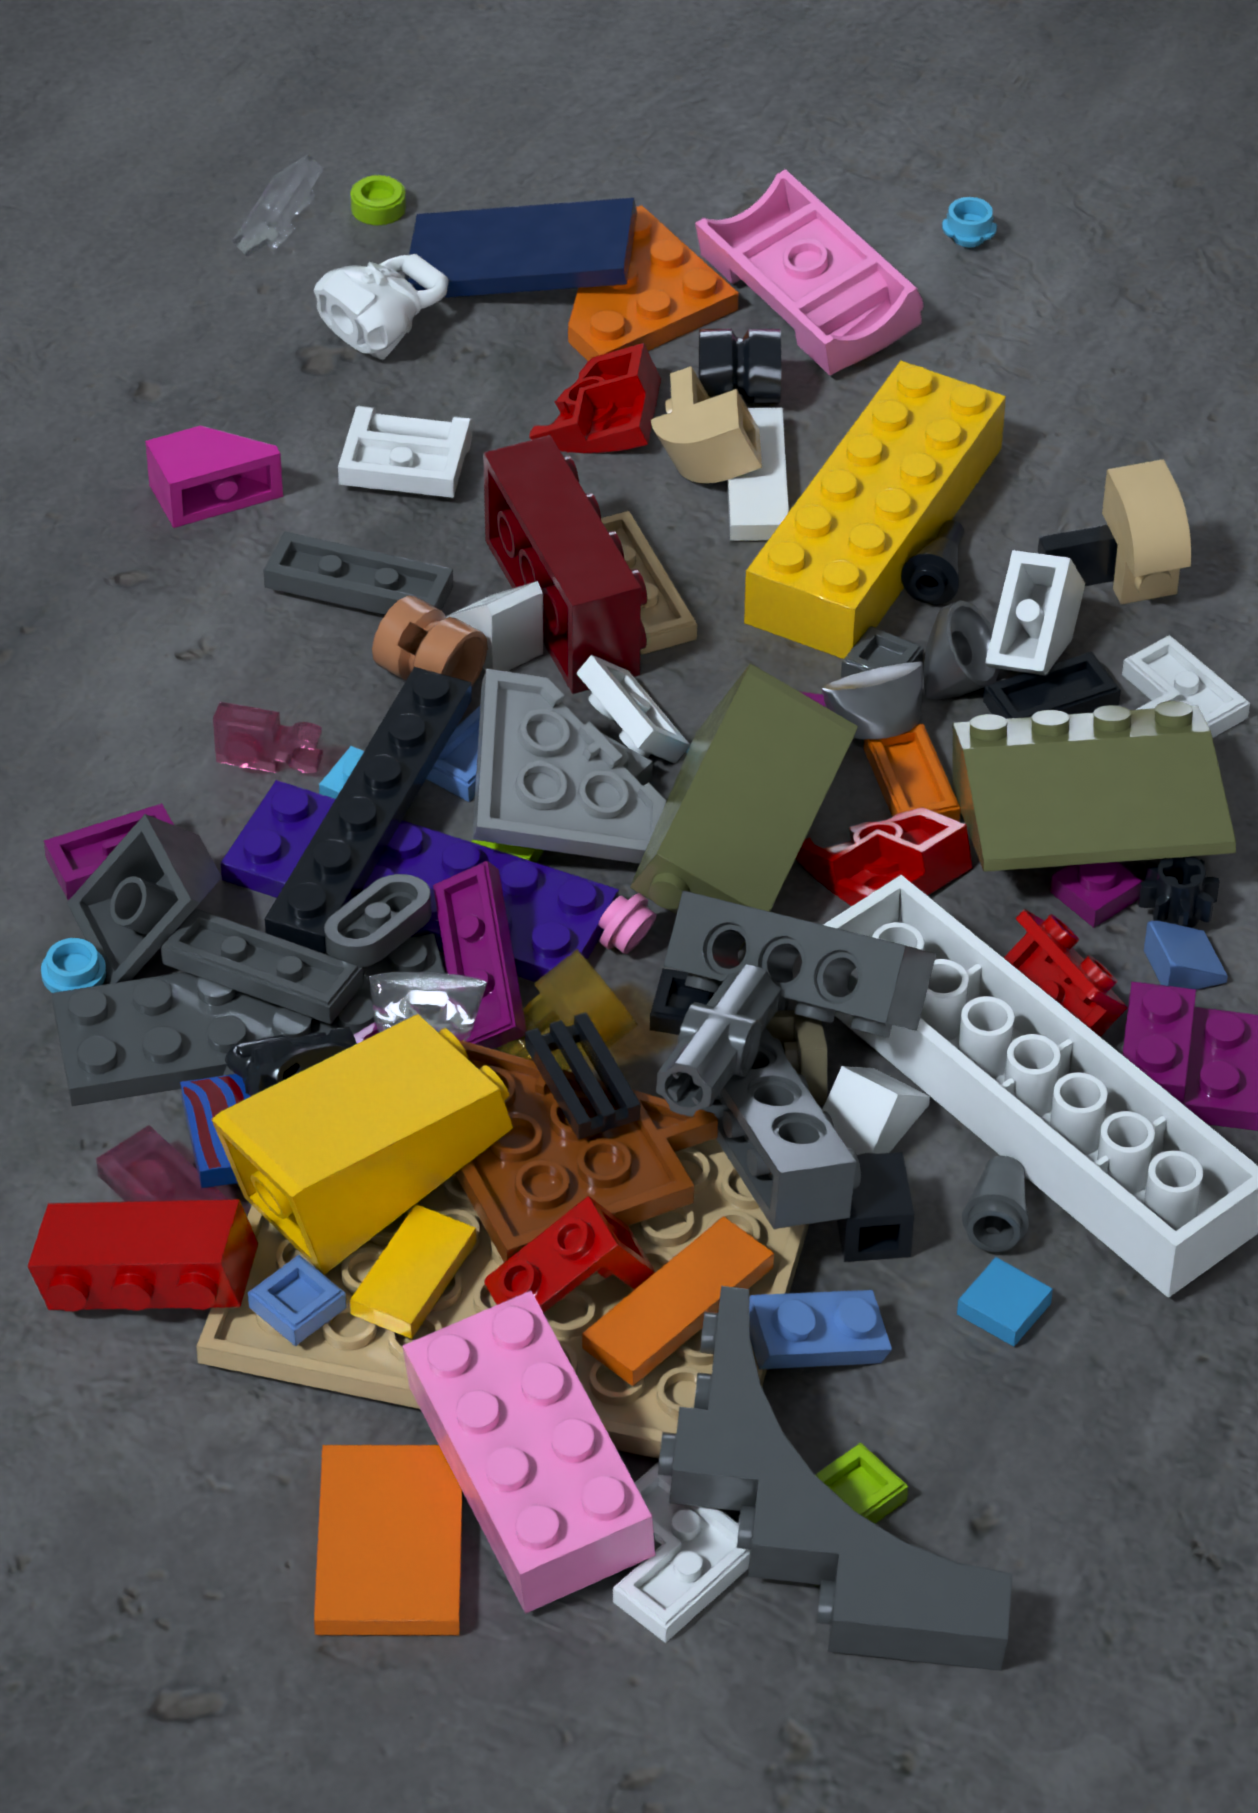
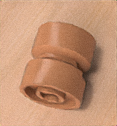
M409 595L399 599L388 610L379 624L372 646L375 663L403 680H407L413 668L418 667L471 682L472 686L480 675L488 651L487 638L483 632L457 618H446L442 610L418 597Z

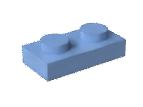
M873 1290L751 1295L749 1297L750 1341L759 1369L882 1363L892 1350Z

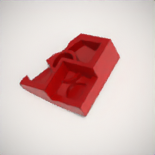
M641 343L592 357L579 372L577 381L565 389L555 401L560 412L559 416L550 425H535L530 431V439L533 440L551 435L561 452L604 453L648 445L652 428L651 419L654 418L661 377L645 344Z
M924 807L898 813L885 821L865 822L849 827L851 841L830 847H819L813 843L811 838H807L804 840L795 858L818 882L850 906L855 905L900 875L904 876L928 896L972 868L967 825Z

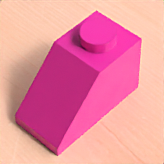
M201 425L145 441L149 485L173 528L283 497L281 453L275 445Z

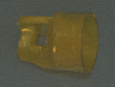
M578 949L534 983L540 994L523 1009L527 1031L538 1028L541 1035L550 1033V1023L562 1020L565 1026L568 1027L574 1025L575 1015L587 1012L608 1049L638 1026V1023ZM525 1036L497 1047L501 1052L532 1060L525 1047ZM576 1043L583 1057H585L586 1053L581 1044ZM560 1049L552 1051L560 1068L568 1071L570 1067Z

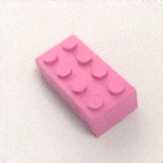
M528 1291L403 1345L409 1388L525 1614L655 1556L652 1515L532 1291Z

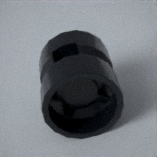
M700 329L699 380L708 396L712 398L737 389L739 394L744 396L747 403H780V329H748L743 338H737L732 329Z

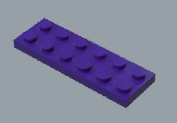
M276 780L220 862L222 880L277 898L335 799ZM402 820L361 892L376 880L394 874L412 875L425 881L430 888L432 915L429 922L412 936L434 933L438 950L444 952L433 885L488 861L499 869L517 976L568 993L604 932V929L598 925L599 920L610 904L619 897V889Z

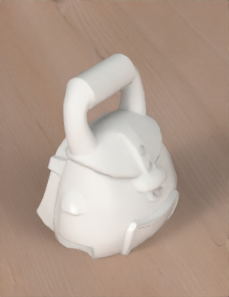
M417 254L394 257L380 264L369 262L368 266H346L329 271L316 283L314 288L317 298L316 308L327 326L347 344L362 353L371 354L376 358L384 360L404 337L406 332L409 333L412 328L413 317L421 309L439 302L446 295L448 277ZM403 271L427 290L416 291L398 272Z

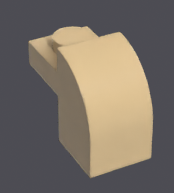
M692 366L671 373V398L665 401L667 414L651 419V425L678 472L693 482L716 483L762 468L759 427L737 389L710 398Z
M1164 459L1107 469L1102 514L1118 545L1113 590L1120 604L1177 594L1180 568L1191 567V538L1181 493Z

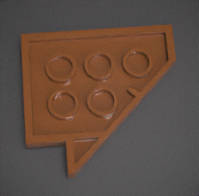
M463 1040L460 1041L468 1055V1060L478 1069L484 1065L490 1067L500 1077L509 1092V1098L504 1102L513 1129L455 1173L504 1262L587 1196H590L628 1226L694 1203V1184L675 1152L718 1138V1119L714 1113L699 1109L693 1117L670 1111L669 1104L665 1099L633 1090L641 1104L640 1120L578 1140L534 1061ZM562 1069L589 1118L598 1116L575 1080L573 1072ZM597 1080L614 1110H617L618 1108L603 1082Z

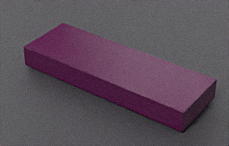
M485 861L434 884L433 889L458 1040L495 1049L525 1036L527 1029L500 873L498 868Z

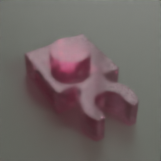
M220 702L213 717L216 762L275 773L280 761L299 772H317L323 757V750L316 748L322 734V727L309 722L295 723L291 727L280 725V712L226 702Z

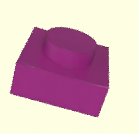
M1118 862L1068 865L1052 875L1050 893L1095 928L1137 901L1142 881Z

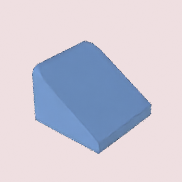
M1149 921L1147 923L1144 952L1161 985L1201 989L1227 983L1228 976L1203 930L1163 921Z

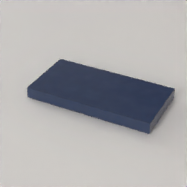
M633 197L417 214L409 255L417 254L448 277V288L443 298L625 285L628 280L637 217L635 200ZM405 274V279L416 291L427 290Z

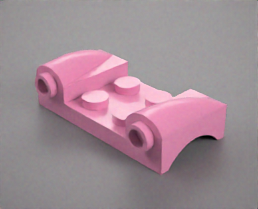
M786 169L775 176L763 196L744 212L723 220L703 218L695 223L701 255L732 284L739 280L745 282L795 329L797 345L830 376L883 350L921 325L920 311L923 310L924 306L917 288Z

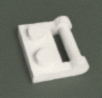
M357 406L338 465L339 485L454 498L465 455L469 452L471 446L472 418L454 416L452 422L377 414L375 407Z

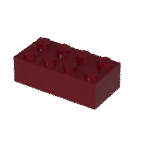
M551 435L484 452L485 541L512 589L538 581L543 592V643L572 694L590 690L577 675V672L591 655L628 670L633 677L640 676V650L645 649L647 646L646 632L641 620V606L647 604L645 582L641 573L637 569L631 570L626 563L623 547L615 531L608 532L604 526L595 496L592 493L585 494L579 484L578 472L573 459L569 455L563 457Z

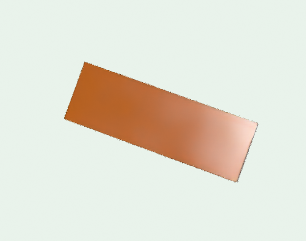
M723 1216L582 1333V1349L631 1386H634L703 1328L704 1311H719L721 1286L749 1289L774 1268V1252Z

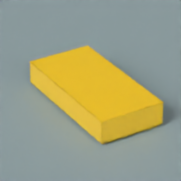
M415 1204L351 1297V1315L412 1339L475 1246L476 1227Z

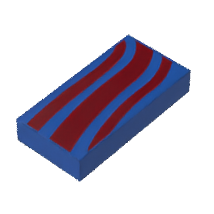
M236 1074L180 1082L182 1103L201 1188L238 1183L211 1119L221 1111L251 1097L245 1091L243 1078Z

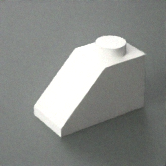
M1012 550L985 661L987 667L1047 675L1073 638L1085 588V582L1071 558Z

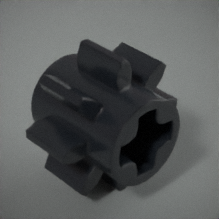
M1194 856L1163 858L1159 865L1147 864L1145 882H1142L1140 885L1138 905L1141 908H1153V921H1163L1193 928L1199 920L1207 923L1211 921L1213 904L1217 902L1220 880L1216 877H1205V861L1202 859L1199 860Z

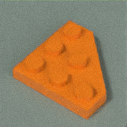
M640 205L636 207L637 217L627 284L578 288L568 323V343L587 361L592 357L644 343L649 351L737 311L739 293L647 209Z

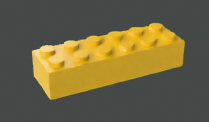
M900 360L747 568L744 623L844 659L870 626L875 628L878 626L904 589L901 580V571L904 564L937 537L945 521L953 519L1002 449L1006 396Z

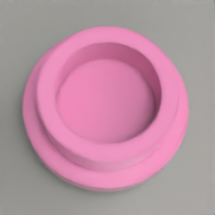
M640 893L635 894L629 900L622 895L616 898L599 920L598 925L604 929L600 943L608 950L616 947L624 954L632 951L645 937L656 919V914L647 907L648 899Z

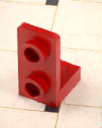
M587 1196L485 1278V1285L496 1305L532 1291L541 1310L545 1313L596 1271L605 1279L614 1274L635 1290L651 1277L655 1270L628 1225L590 1196Z

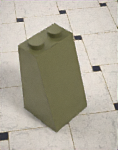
M750 663L696 732L630 888L676 915L682 891L770 912L855 736L858 726Z

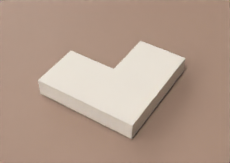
M1170 635L1124 659L1122 675L1152 700L1138 709L1155 708L1158 704L1167 701H1180L1191 706L1198 705L1211 730L1212 738L1248 719L1250 703Z
M657 1463L635 1482L652 1515L655 1556L641 1562L613 1587V1603L667 1643L749 1569L750 1550L736 1548L739 1524L720 1509L669 1503L672 1476L658 1475L659 1463Z

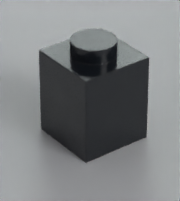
M903 1152L863 1153L857 1155L861 1170V1181L859 1187L853 1189L850 1218L837 1220L844 1262L911 1257L914 1210Z

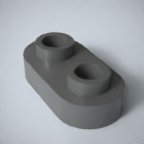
M394 874L376 880L327 919L324 927L327 954L360 966L362 969L381 961L429 922L432 915L429 886L422 879L407 874Z

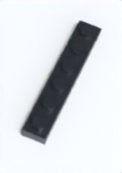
M418 667L413 668L264 919L265 933L325 954L324 927L327 919L357 896L363 889L472 701L471 682Z

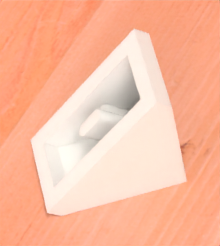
M538 581L492 594L446 616V618H457L484 633L488 645L486 660L483 666L485 670L493 669L507 672L543 655V592Z
M842 1066L822 1111H827L830 1114L834 1129L846 1147L853 1149L856 1155L863 1153H890L929 1106L930 1096L874 1068Z

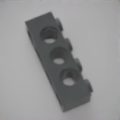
M682 891L664 967L688 972L685 982L686 986L715 993L728 974L738 973L746 964L757 966L768 971L770 979L781 988V997L797 1001L794 1014L833 1023L836 1011L854 1015L851 1024L852 1029L889 1038L892 1025L917 1031L936 954L842 929ZM745 941L746 954L742 962L739 964L738 952L741 945ZM801 954L802 966L799 974L794 978L793 965L796 958ZM857 968L858 981L854 990L849 993L848 980L853 970Z
M765 1027L761 1033L758 1052L749 1073L745 1077L733 1074L710 1107L701 1108V1110L715 1114L718 1119V1138L716 1140L773 1229L850 1218L853 1189H857L861 1181L858 1157L853 1149L846 1147L834 1129L830 1114L827 1111L821 1110L809 1092L805 1077L802 1074H797L785 1056L780 1040L773 1038Z

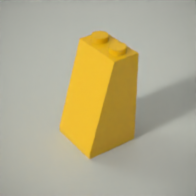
M419 1014L221 1111L211 1119L244 1198L323 1275L513 1129L504 1102L509 1098V1092L500 1077L487 1065L478 1069L468 1060L464 1047L452 1032L446 1028L437 1032Z

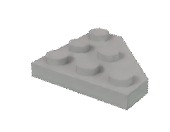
M486 669L481 688L472 840L640 864L664 809L666 800L649 782L643 786L621 764L623 755L590 721L583 724L562 702L564 694L549 678Z

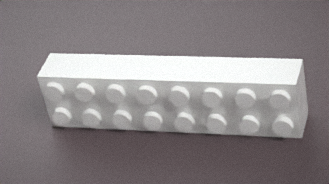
M898 876L823 924L936 954L917 1031L892 1025L890 1037L888 1038L852 1029L851 1024L854 1015L836 1011L835 1016L1000 1156H1009L1018 1160L1024 1168V1176L1168 1298L1258 1234V1165L904 876ZM857 968L853 970L848 980L849 993L854 990L858 981Z

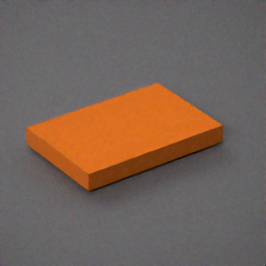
M322 1445L314 1609L315 1635H460L463 1491L439 1445Z

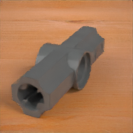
M746 964L738 973L728 974L707 1005L694 1002L689 1007L681 1026L678 1045L657 1074L656 1092L667 1101L670 1111L693 1117L697 1110L710 1107L733 1074L745 1077L749 1073L758 1052L761 1033L780 1007L781 988L770 979L766 969Z

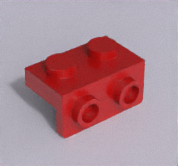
M1024 909L1015 919L1027 933L1008 952L1004 959L1101 1037L1128 1008L1111 990L1117 983L1116 978L1094 957L1088 955L1084 960L1073 947L1078 943L1079 938L1060 919L1050 914L1044 921Z

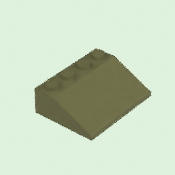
M1167 701L1158 704L1155 708L1137 710L1109 705L1099 707L1093 713L1066 714L1058 710H1042L1034 713L1032 717L1005 719L994 714H983L973 717L969 722L953 723V792L961 808V814L967 825L969 835L984 872L1236 853V839L1211 730L1198 705L1191 706L1180 701Z

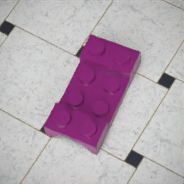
M1131 981L1122 1055L1207 1125L1258 1131V1015L1195 1007L1196 989Z

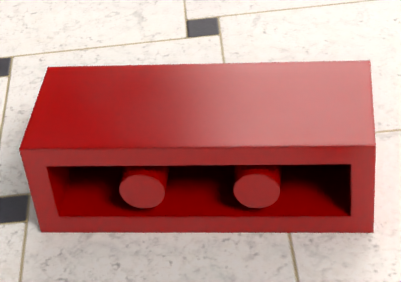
M240 1199L48 1203L27 1267L48 1310L70 1312L90 1309H128L139 1311L161 1308H192L204 1310L208 1308L241 1307L259 1243Z

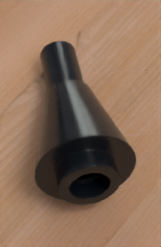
M945 521L937 537L912 556L902 568V584L907 593L919 602L932 605L944 604L950 601L958 591V546L964 535V528L958 521Z

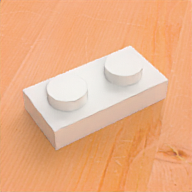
M593 655L578 670L577 675L592 692L588 697L590 703L601 714L619 724L623 729L619 737L628 748L646 758L653 754L676 764L690 747L687 740L628 670Z

